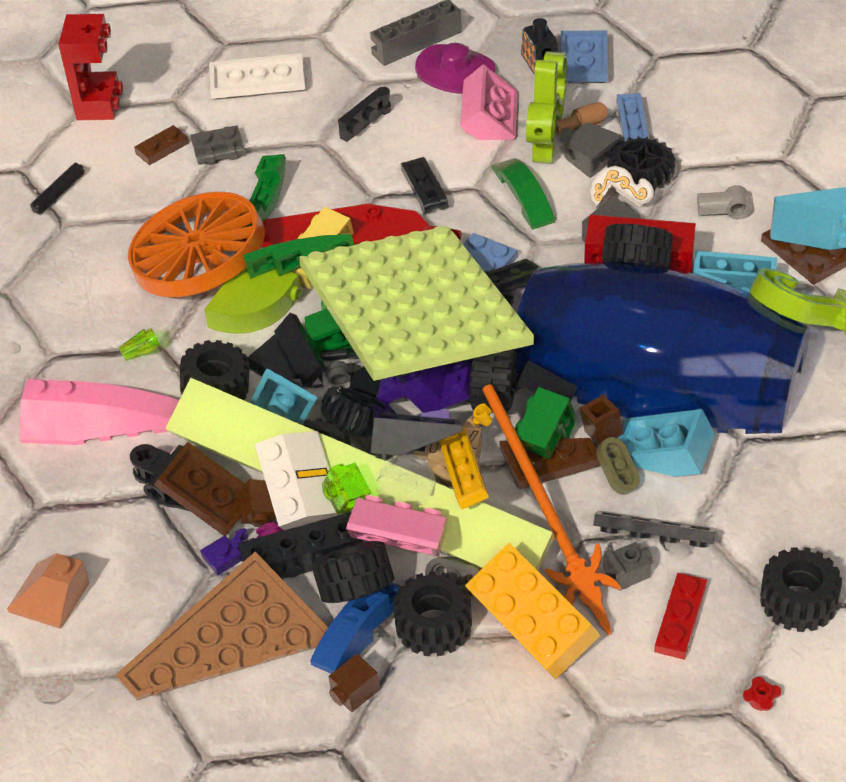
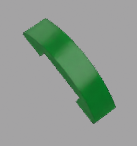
M284 154L262 156L255 171L258 182L249 201L253 204L263 222L273 211L281 192L286 163Z
M513 158L492 165V169L500 182H506L522 207V215L532 230L555 223L554 214L541 186L522 161Z

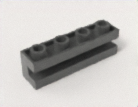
M444 0L371 31L370 38L376 44L371 47L372 55L383 66H386L462 33L461 10L450 0Z

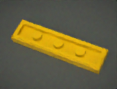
M463 425L462 432L439 440L456 499L462 510L489 498L468 432Z

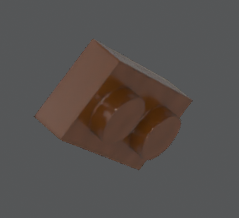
M173 125L134 146L135 153L150 166L189 144L188 136Z

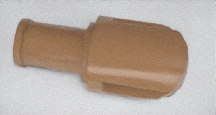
M596 102L574 109L571 116L556 121V135L560 136L562 130L566 127L577 130L585 123L600 126L607 117V107L601 102Z

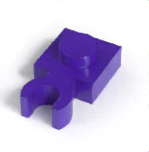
M246 528L238 530L231 540L224 535L200 550L202 558L217 575L241 562L238 543L248 538Z

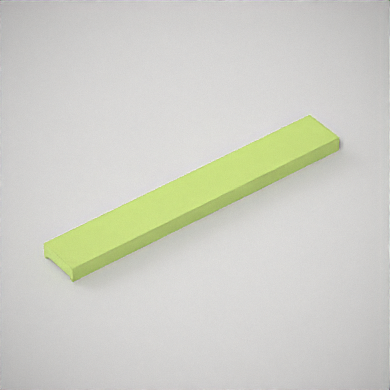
M190 378L165 428L175 436L262 474L263 471L255 444L281 434L314 431ZM319 433L342 509L352 512L357 498L365 499L366 495L382 498L383 504L394 506L395 502L407 503L412 505V510L424 512V508L441 511V516L447 519L440 552L482 569L510 543L539 571L547 551L554 541L555 535L553 532L481 501L462 510L453 489Z

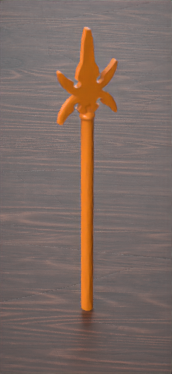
M486 385L482 391L566 558V563L568 564L566 572H570L571 575L565 577L563 573L555 572L548 568L545 569V572L556 583L569 586L564 598L571 605L576 600L574 597L575 592H581L579 595L580 600L592 610L604 631L611 635L610 622L602 605L603 596L600 587L595 586V583L600 581L603 586L612 587L617 590H621V586L612 577L603 573H596L602 560L599 543L595 544L594 553L590 558L592 563L590 567H586L587 561L581 559L579 554L576 553L493 385Z

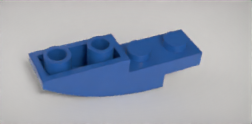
M391 582L387 587L375 593L348 601L334 618L310 659L311 665L328 673H333L354 655H359L374 641L373 630L394 612V596L398 595L397 590L401 585Z

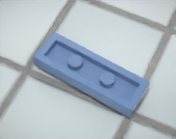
M641 93L617 94L616 103L623 141H627L628 137L636 139L637 136L640 138L649 137Z

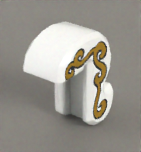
M612 166L605 168L595 178L589 195L590 202L596 208L611 187L639 207L646 205L652 199L654 190L646 179L641 178L638 181V185H636L631 174L626 169Z

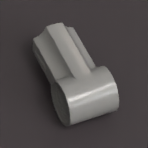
M735 185L729 187L725 192L699 193L697 195L698 215L728 214L730 218L738 220L745 218L750 213L747 190L743 186Z

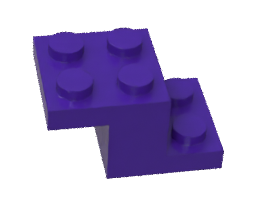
M473 358L381 379L377 399L387 404L406 396L423 413L441 410L469 399Z

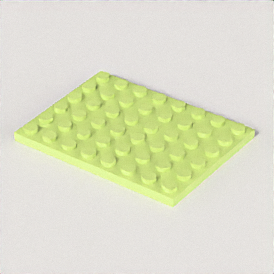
M438 226L421 232L413 231L406 235L389 236L372 242L364 241L347 247L339 246L334 250L326 252L315 251L306 257L299 256L301 268L373 381L533 345V333L449 226Z

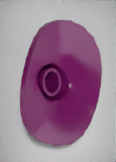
M456 42L427 47L419 54L415 63L416 74L424 83L436 89L456 94H463L464 79L484 64L494 73L496 69L495 63L490 58L470 50L468 46Z

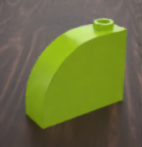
M244 268L239 274L222 285L204 309L208 328L224 333L243 334L259 331L273 325L286 315L295 301L297 302L300 299L302 287L300 286L299 274L288 272L278 276L274 269L250 279L246 268Z

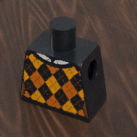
M543 18L535 19L533 25L525 27L522 32L521 55L534 75L536 60H544L546 51L558 52L557 39L547 26V21Z

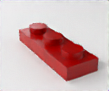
M677 573L655 642V653L685 660L706 591L707 579Z

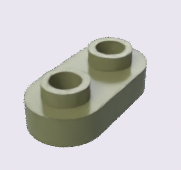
M606 438L597 447L596 455L610 487L618 494H629L639 485V473L626 445L618 438ZM607 452H609L613 458H610Z

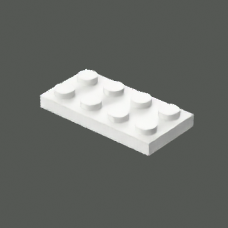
M302 53L209 62L211 99L305 89Z

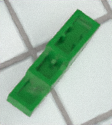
M351 234L308 237L261 248L244 254L243 259L250 279L274 269L278 276L301 268L299 256L306 257L311 252H326L334 250L339 246H352L354 243Z

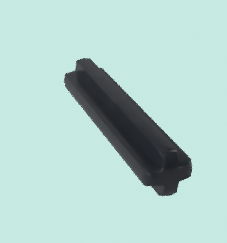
M77 162L73 163L31 202L32 212L38 215L42 214L84 174V167Z

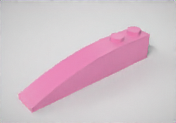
M27 379L21 398L20 441L21 443L79 445L85 444V440L88 439L111 440V436L127 434V437L139 436V433L152 430L154 434L169 432L165 428L179 399L111 384Z

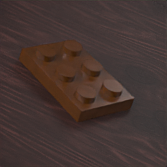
M771 229L762 233L761 242L813 285L846 267V248L828 250L773 240L770 237Z
M189 442L184 445L154 484L223 536L229 533L241 517L239 491L245 483Z

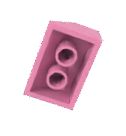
M481 65L464 79L460 127L467 134H471L478 140H513L516 137L518 91L487 66Z
M366 495L365 499L357 498L346 529L352 538L384 542L388 546L439 557L447 519L441 516V511L424 508V512L412 510V505L407 503L395 502L394 506L383 504L382 498Z

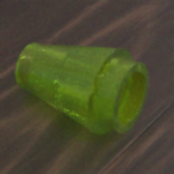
M143 328L123 343V345L119 346V349L127 361L155 353V349L161 347L152 328L147 330Z

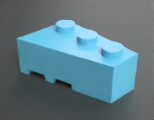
M696 251L692 291L771 320L772 309L755 299L750 293L749 288L759 269L770 268L776 270L777 257Z

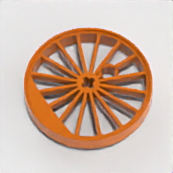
M207 192L193 195L168 205L141 226L129 246L128 261L138 285L151 294L162 297H184L202 293L227 282L246 268L243 255L261 248L265 236L264 224L253 204L241 195L230 192ZM210 213L204 221L205 214ZM196 216L194 230L192 231L188 219ZM184 221L189 233L179 229L176 225ZM168 231V232L172 233L173 235H167V234H164V233ZM248 238L247 241H245V242L234 241V240H239V239ZM223 250L236 251L237 253L232 257H228L224 254ZM202 262L206 273L193 277L195 263ZM186 265L184 278L182 280H175ZM151 269V270H150L149 272H147L146 274L142 273V272H144V271H146V270ZM167 272L162 280H158L161 275Z

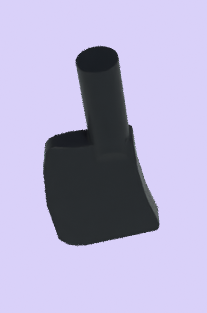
M352 348L321 351L323 362L358 357Z

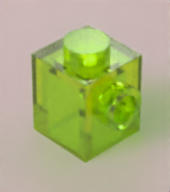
M356 462L345 466L344 464L333 466L328 470V474L322 483L323 494L331 502L337 515L353 510L357 498L365 499L366 495L371 494Z

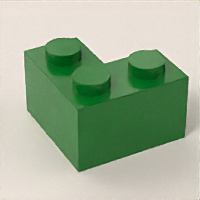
M538 387L535 395H531L527 401L526 413L523 419L517 422L514 429L525 450L551 459L559 440L571 437L578 419L570 398Z

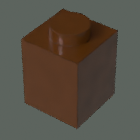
M604 394L580 407L584 431L598 446L606 438H617L624 434L620 412Z
M248 479L239 491L241 523L262 527V525L270 523L276 518L265 480Z
M358 654L354 655L328 676L331 698L337 705H344L351 712L355 711L380 690L378 672Z

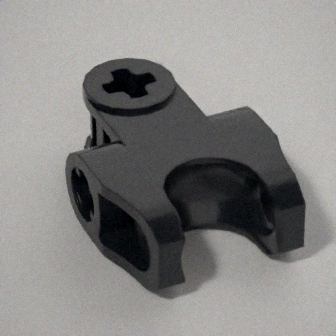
M141 444L133 448L130 453V462L134 466L133 476L136 481L145 484L143 487L145 494L151 500L166 507L189 511L154 485L184 446L176 445L170 453L150 444Z

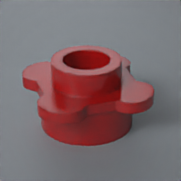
M762 677L753 678L751 687L743 692L744 700L759 711L771 710L774 699L781 696V688L777 685H770Z

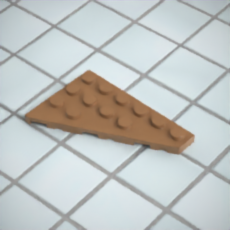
M254 552L115 676L136 700H140L314 649L319 644L328 626Z

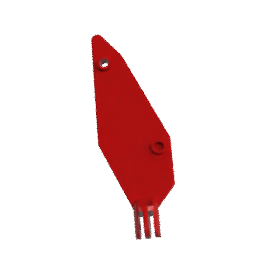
M361 204L331 209L350 218L354 232L352 235L354 245L364 241L372 242L389 236L396 237L413 231L421 232L438 227L429 225L417 211L374 204ZM320 211L266 219L263 222L265 236L261 247L298 239L300 234L304 233L311 225L313 217L319 214ZM451 229L457 238L461 240L462 232L457 229ZM248 238L239 239V240H234V241L245 242V241H247Z

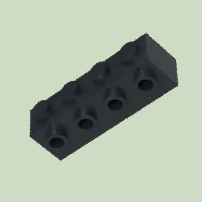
M349 512L238 543L242 563L256 552L281 579L310 572L312 571L311 565L318 558L335 550L363 543V540L352 538L346 529L352 513Z

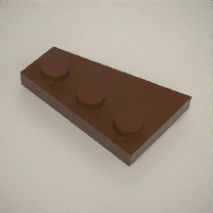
M591 438L560 439L551 459L525 450L541 483L601 466ZM499 441L500 450L519 489L530 487L508 441Z

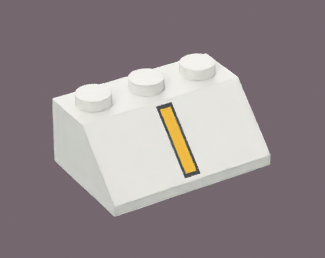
M318 431L281 434L255 444L280 528L287 530L344 514Z

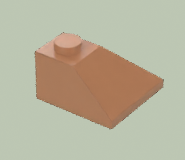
M56 553L36 563L8 606V612L61 629L90 583L84 562Z

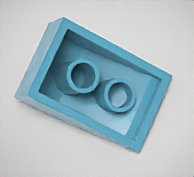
M846 187L775 196L770 231L771 239L828 250L846 248Z
M266 369L250 403L293 422L303 424L318 397L288 381L281 375Z
M697 409L626 418L622 426L624 434L620 435L618 439L626 445L636 468L677 477L701 474L715 433L704 411Z

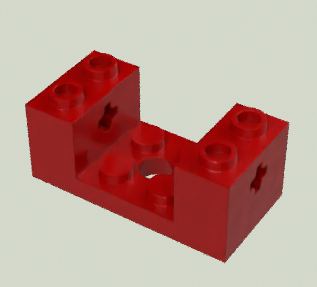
M66 14L58 45L76 120H114L116 110L120 109L119 95L123 94V83L118 80L117 71L91 72L90 63H102L103 54L107 53L108 49L107 38L111 37V26L109 23H106L104 14Z
M589 215L584 250V282L610 284L613 266L602 261L606 226L612 224H638L661 228L673 234L670 267L664 270L663 289L690 291L696 223Z

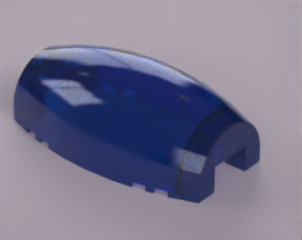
M620 262L571 263L537 268L531 275L517 312L518 316L534 335L533 345L516 348L518 354L517 373L529 360L577 386L574 396L577 397L578 403L585 405L604 394L619 410L620 417L624 418L702 409L711 427L717 428V433H727L728 428L745 429V434L782 433L788 415L791 389L796 374L802 371L807 355L810 328L802 322L788 318L766 307L755 299L752 294L744 290L678 269Z

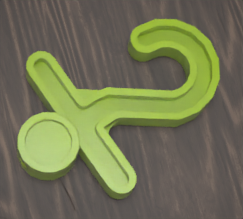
M546 51L544 60H536L534 102L529 104L526 121V142L533 143L532 162L552 164L554 160L556 121L561 120L563 116L567 87L568 62L567 54L563 52Z
M770 268L758 270L749 290L752 296L759 302L793 320L805 324L835 327L843 330L846 334V290L838 288L834 297L803 294L794 290L798 280L793 276Z

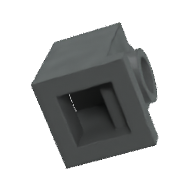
M634 542L612 552L610 549L604 551V571L618 582L621 590L650 578L653 557L647 547L641 549L638 543Z

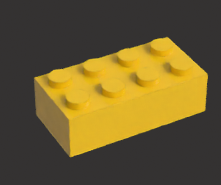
M510 543L496 554L465 585L555 680L601 636Z

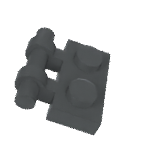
M238 125L191 134V141L198 164L205 162L212 164L215 163V160L229 158V160L237 159L236 156L246 154Z

